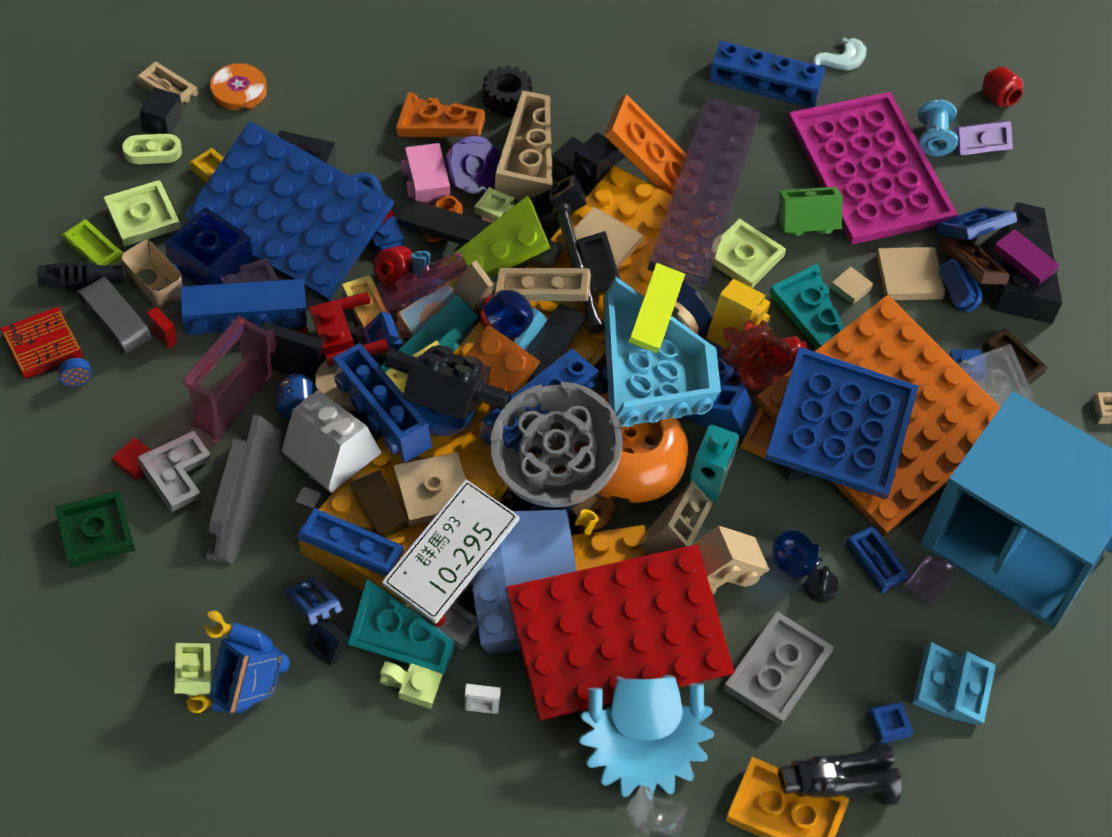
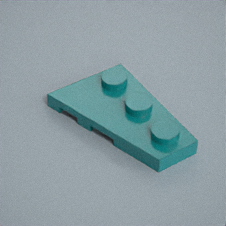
M818 263L771 286L769 292L771 297L816 349L820 348L844 329L838 311L833 307L829 298L830 292L827 284L823 283L820 276L821 270Z
M367 579L348 645L445 674L455 640L372 580Z

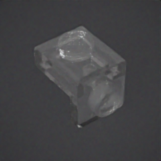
M641 785L636 796L630 801L628 816L639 833L656 837H678L689 809L685 803L654 797L649 787Z

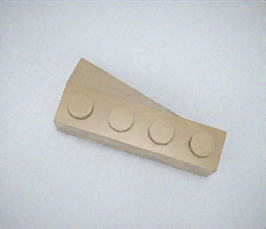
M522 90L496 171L495 190L509 195L517 201H521L526 196L529 198L535 197L552 189L550 96Z

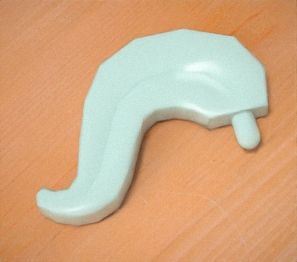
M842 38L841 42L845 44L843 54L819 53L814 57L813 64H823L840 70H852L859 67L864 61L866 47L860 40Z

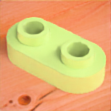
M172 134L134 135L127 138L122 146L125 159L132 164L171 163L178 160L182 155L180 139Z

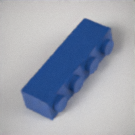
M304 279L181 287L182 320L185 334L200 335L211 332L260 330L264 322L284 328L307 326Z

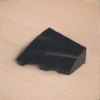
M575 175L567 177L560 182L552 183V189L535 197H530L543 231L559 221L558 218L554 217L553 208L561 203L569 204L572 214L587 204L584 191Z

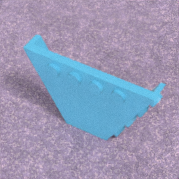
M615 277L603 297L608 398L610 406L618 417L620 427H631L639 423H655L663 419H678L687 415L707 413L714 405L713 402L721 392L716 347L672 316L657 354L628 343L644 296L618 277Z

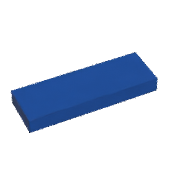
M316 508L312 510L298 533L299 540L385 577L395 567L404 552L403 545Z

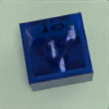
M207 207L202 209L164 242L167 259L183 276L198 286L226 284L253 260L251 236Z

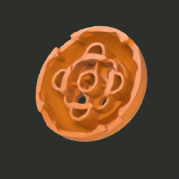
M608 392L599 394L609 403ZM669 418L655 423L645 422L631 427L622 426L623 447L619 465L611 480L597 494L608 499L611 498V495L627 498L629 503L651 501L666 495L681 480L688 461V443L682 425L678 419ZM579 443L575 446L574 450L579 453L582 447L588 445Z

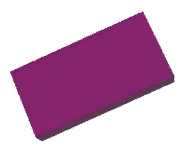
M1016 229L999 240L993 249L1037 286L1057 272L1059 264Z

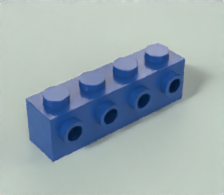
M720 40L712 62L709 82L813 108L816 105L826 67Z
M361 343L333 357L337 374L334 376L335 384L342 393L347 392L355 410L358 413L363 412L367 416V422L375 434L381 433L384 437V443L391 454L397 453L403 462L406 463L432 448L429 426L426 420L409 400L402 398L403 393Z
M571 349L513 394L511 400L531 387L542 384V387L561 385V382L579 384L597 392L599 371L575 350ZM539 403L535 408H525L526 412L536 411L541 415H547L550 410H540L542 403ZM498 408L481 420L480 438L490 447L492 443V430L501 412ZM513 415L514 425L510 427L504 425L503 427L505 432L503 442L507 449L513 447L516 452H519L522 436L518 425L519 418Z

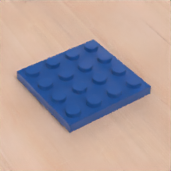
M799 347L764 459L886 500L890 494L919 386Z

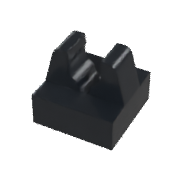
M320 618L314 624L305 647L328 666H331L338 662L341 653L348 646L351 634L342 632L336 622H330L327 618Z

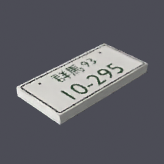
M466 479L382 583L390 591L437 624L520 520L519 516Z

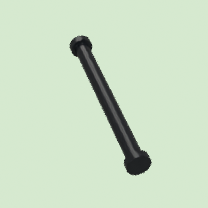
M567 203L558 204L553 208L554 217L559 220L572 268H585L570 218L572 212L570 205ZM589 287L588 301H582L588 321L586 328L589 334H599L605 330V324L599 318L592 290Z

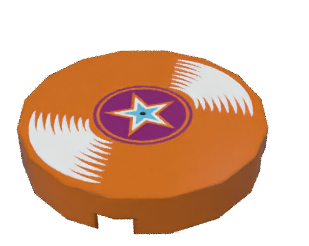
M231 64L222 67L215 72L210 85L214 101L222 108L232 111H240V108L247 107V109L254 108L263 101L267 91L266 79L263 73L256 67L248 64Z

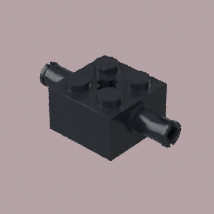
M442 345L432 346L418 357L398 351L395 348L389 350L385 360V367L408 375L402 396L404 399L460 420L467 417L481 402L502 411L511 401L512 392L487 384L492 367L484 365L483 361L476 357L459 356L454 354L451 348Z

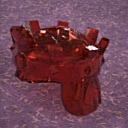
M751 320L744 322L745 330L737 333L738 330L733 326L724 328L723 338L726 341H730L728 349H721V356L727 360L725 364L732 367L734 372L739 374L740 381L747 389L754 391L766 389L787 373L792 361L791 347H789L787 342L778 339L772 333V328H769L766 321L762 320L760 325H755Z

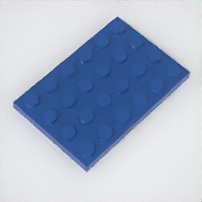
M249 121L184 216L192 223L292 280L304 279V287L330 301L394 205V202L384 194Z

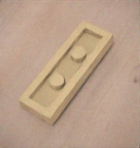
M499 268L495 295L500 301H510L513 296L521 301H588L591 273L589 268Z

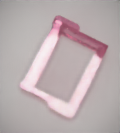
M238 315L181 380L190 393L194 415L192 426L213 437V442L219 443L222 440L226 429L273 375L270 355L275 350L276 342L275 332L272 329L267 331ZM239 339L242 361L218 389L212 392L199 385Z

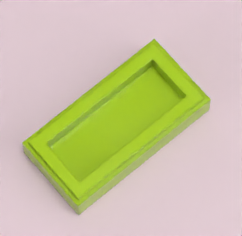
M86 219L62 234L63 241L86 262L92 261L96 265H117L122 261L123 252Z

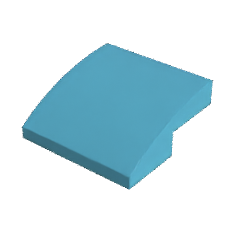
M931 642L924 649L912 704L954 720L982 725L986 716L996 665L968 651L960 656Z

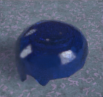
M513 289L496 292L484 306L486 318L494 329L504 336L513 339L518 338L532 324L534 318V311L530 302L524 295Z
M786 530L775 539L772 546V557L778 569L791 577L809 575L823 561L822 558H819L820 546L812 543L807 535L798 530Z

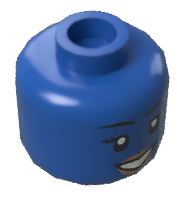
M291 374L281 380L276 388L277 412L290 421L293 409L301 404L307 396L316 392V384L303 374Z

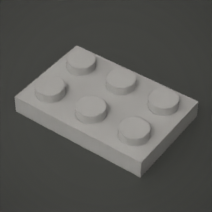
M777 611L735 669V674L731 675L727 680L723 690L781 727L831 655L834 646Z

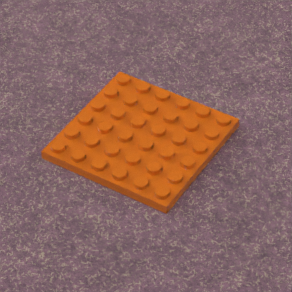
M889 295L885 296L814 351L919 386L888 498L885 500L832 482L884 537L946 486L950 476L1000 409V406ZM791 370L760 393L755 400L774 422H776Z

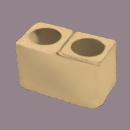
M148 239L123 253L122 261L125 276L154 307L162 311L181 299V287H183L180 271L150 240L149 246ZM145 269L153 270L157 274L156 281L148 286L137 276L138 272Z

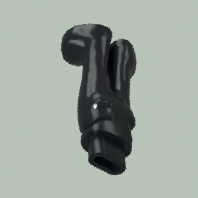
M884 742L872 743L866 751L845 755L814 756L805 760L792 761L790 766H781L777 770L782 792L784 794L795 793L797 797H804L807 794L808 797L830 798L852 793L874 792L878 802L885 806L896 805L901 798L900 771L898 768H891L895 760L894 753L890 746ZM868 770L871 772L850 776L843 774V772Z

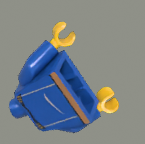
M210 611L207 613L209 619L219 623L214 627L203 625L206 633L212 638L221 637L223 634L228 635V638L221 640L211 680L210 694L208 696H205V694L188 695L190 699L186 700L187 707L195 714L203 712L206 707H212V711L228 712L229 714L243 713L253 704L270 697L274 693L278 674L288 670L289 659L285 653L273 646L272 640L265 634L233 622L232 625L227 624L219 612Z

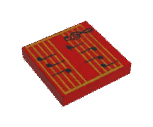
M59 306L0 328L24 380L58 367L68 359L83 357L82 350Z

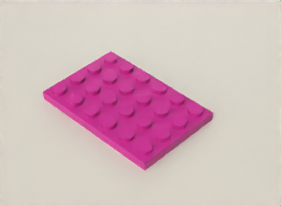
M891 92L789 112L788 122L821 187H836L842 195V228L851 245L934 227L937 223L957 218L958 213Z

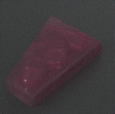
M458 252L426 265L422 269L423 273L410 274L408 272L400 276L394 285L387 286L386 282L376 285L387 312L392 309L397 311L409 305L410 300L419 295L425 297L432 294L440 284L446 281L452 283L459 280L468 266L462 254Z

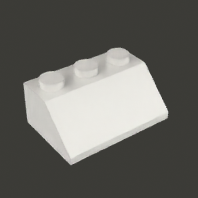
M319 390L307 396L301 404L293 409L281 450L288 459L331 493L381 454L368 427Z

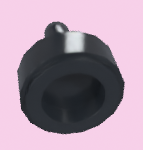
M828 566L813 570L809 573L805 582L807 595L816 602L825 603L832 600L839 587L838 579Z

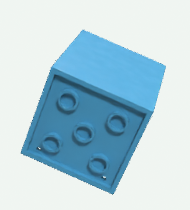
M1012 391L950 476L920 546L1043 622L1056 628L1105 550L1112 553V448Z

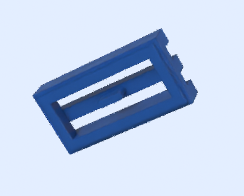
M874 526L847 538L845 545L881 594L886 592L889 587H896L899 582L904 583L908 581L910 574ZM866 537H869L896 575L893 576L884 564L883 558L873 549Z
M314 576L285 590L288 600L311 625L318 622L316 618L318 615L323 619L330 617L328 612L330 609L335 613L342 611L339 600ZM312 586V589H313L325 602H324V603H320V602L315 598L314 594H313L311 591H309L307 588H309V587ZM300 592L301 596H302L313 608H311L297 593Z

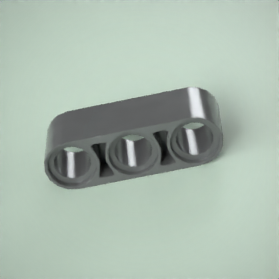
M105 277L77 291V297L84 310L121 354L125 355L151 340L150 332L143 320Z

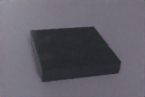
M264 322L260 329L264 367L287 375L303 374L316 384V373L319 366L324 362L323 341L269 322Z

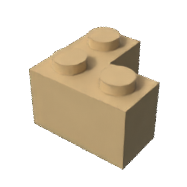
M717 526L692 544L699 545L712 594H715L717 588L726 582L743 587L754 585L760 580V576L769 571L755 537Z

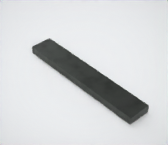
M412 199L396 218L398 226L460 245H465L492 224ZM547 239L551 249L522 263L537 268H551L563 252L562 244Z

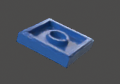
M979 207L960 214L957 218L937 223L935 227L938 235L970 240L1017 222L1016 212L1010 210Z

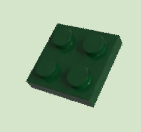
M120 490L55 506L69 568L135 551Z

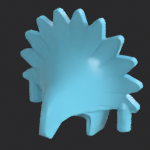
M663 675L662 678L623 679L622 677H617L612 707L603 710L602 688H589L588 711L582 712L580 717L594 728L581 735L579 742L586 746L595 747L594 751L587 758L586 764L589 767L604 766L600 782L606 786L620 778V793L624 797L629 796L636 786L639 785L643 797L649 800L653 796L657 783L665 792L673 794L675 791V775L692 781L694 774L689 761L704 762L708 759L707 754L697 743L714 737L712 730L699 724L712 713L711 707L704 706V684H690V706L681 705L679 689L673 676Z

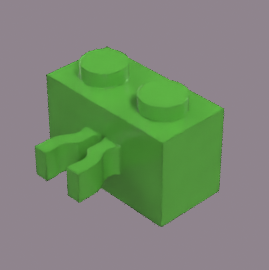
M836 187L779 191V224L784 233L795 236L802 235L806 231L831 233L834 229H842V195Z

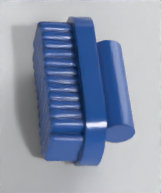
M949 259L940 266L939 274L955 307L962 312H971L981 303L982 291L976 279L960 265L959 261Z

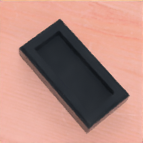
M603 231L577 239L584 266L589 268L591 273L590 286L594 298L606 294L615 277L620 279L607 233Z

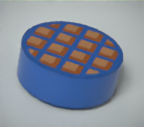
M81 358L68 359L62 362L58 368L60 381L67 386H81L86 384L92 377L89 362Z

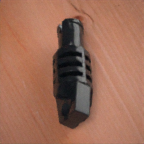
M70 261L69 264L59 262L40 265L37 269L38 286L67 289V286H70L71 289H75L76 286L84 288L103 277L110 283L124 284L123 264L96 265L92 261H87L85 264L83 261H79L78 264H75L74 261Z

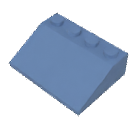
M567 510L513 511L519 516L520 520L473 577L472 585L480 643L489 656L520 650L505 593L506 586L577 571Z

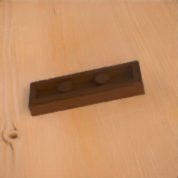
M943 237L941 247L953 259L959 261L960 265L980 284L1008 283L1010 276L1008 272L971 239Z

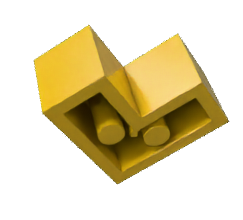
M733 279L719 296L706 339L738 355L745 345L748 347L752 345L758 330L763 331L770 319V315L767 312L771 302L764 299L765 294Z

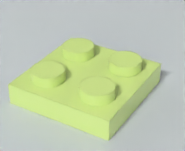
M160 180L104 197L105 205L124 247L181 229L179 219Z
M739 218L705 252L704 260L732 279L753 288L784 257L786 248Z

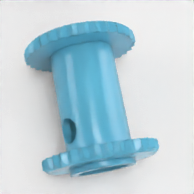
M946 100L928 101L918 110V120L927 127L926 133H923L919 138V145L924 153L931 156L949 154L956 149L958 144V136L952 130H949V124L956 118L957 111L955 106Z

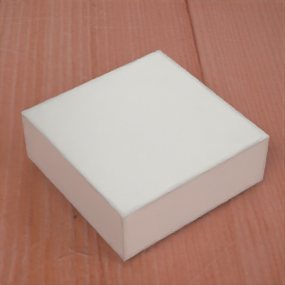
M466 684L464 709L475 712L498 713L501 688Z

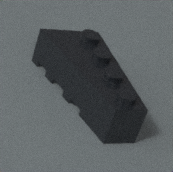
M1016 202L1013 212H1016L1017 222L1007 225L1006 235L1016 229L1054 260L1045 208ZM1002 257L1001 267L1010 276L1007 284L998 285L995 311L1053 324L1063 303L1057 272L1037 286Z

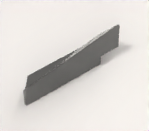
M253 415L247 442L233 439L210 519L209 532L212 533V537L206 554V561L227 565L234 563L284 454L281 450L286 433L260 415Z

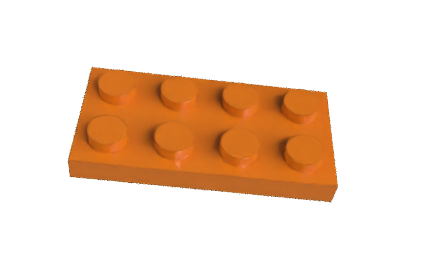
M627 94L618 99L604 135L651 183L655 184L660 190L691 205L703 170Z

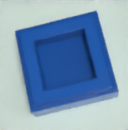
M902 702L869 710L868 716L878 742L887 743L912 736L913 729Z

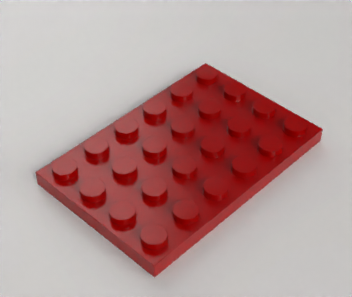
M698 544L514 584L505 588L538 722L588 710L589 688H602V706L611 705L613 703L617 677H622L623 679L662 678L663 675H670L675 677L678 688L690 686V684L703 683L735 674Z

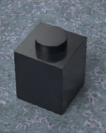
M154 87L139 110L142 129L151 134H171L183 115L180 94Z

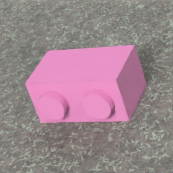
M440 144L405 147V159L401 160L403 177H408L409 181H406L408 199L413 198L415 201L436 205L440 198L450 196V184Z

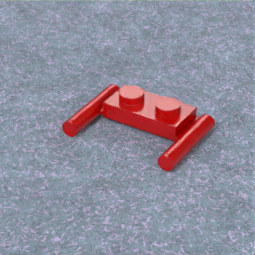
M368 292L309 307L318 338L323 341V353L328 367L334 366L333 357L354 346L343 310L370 304ZM386 339L362 345L371 356L389 351Z

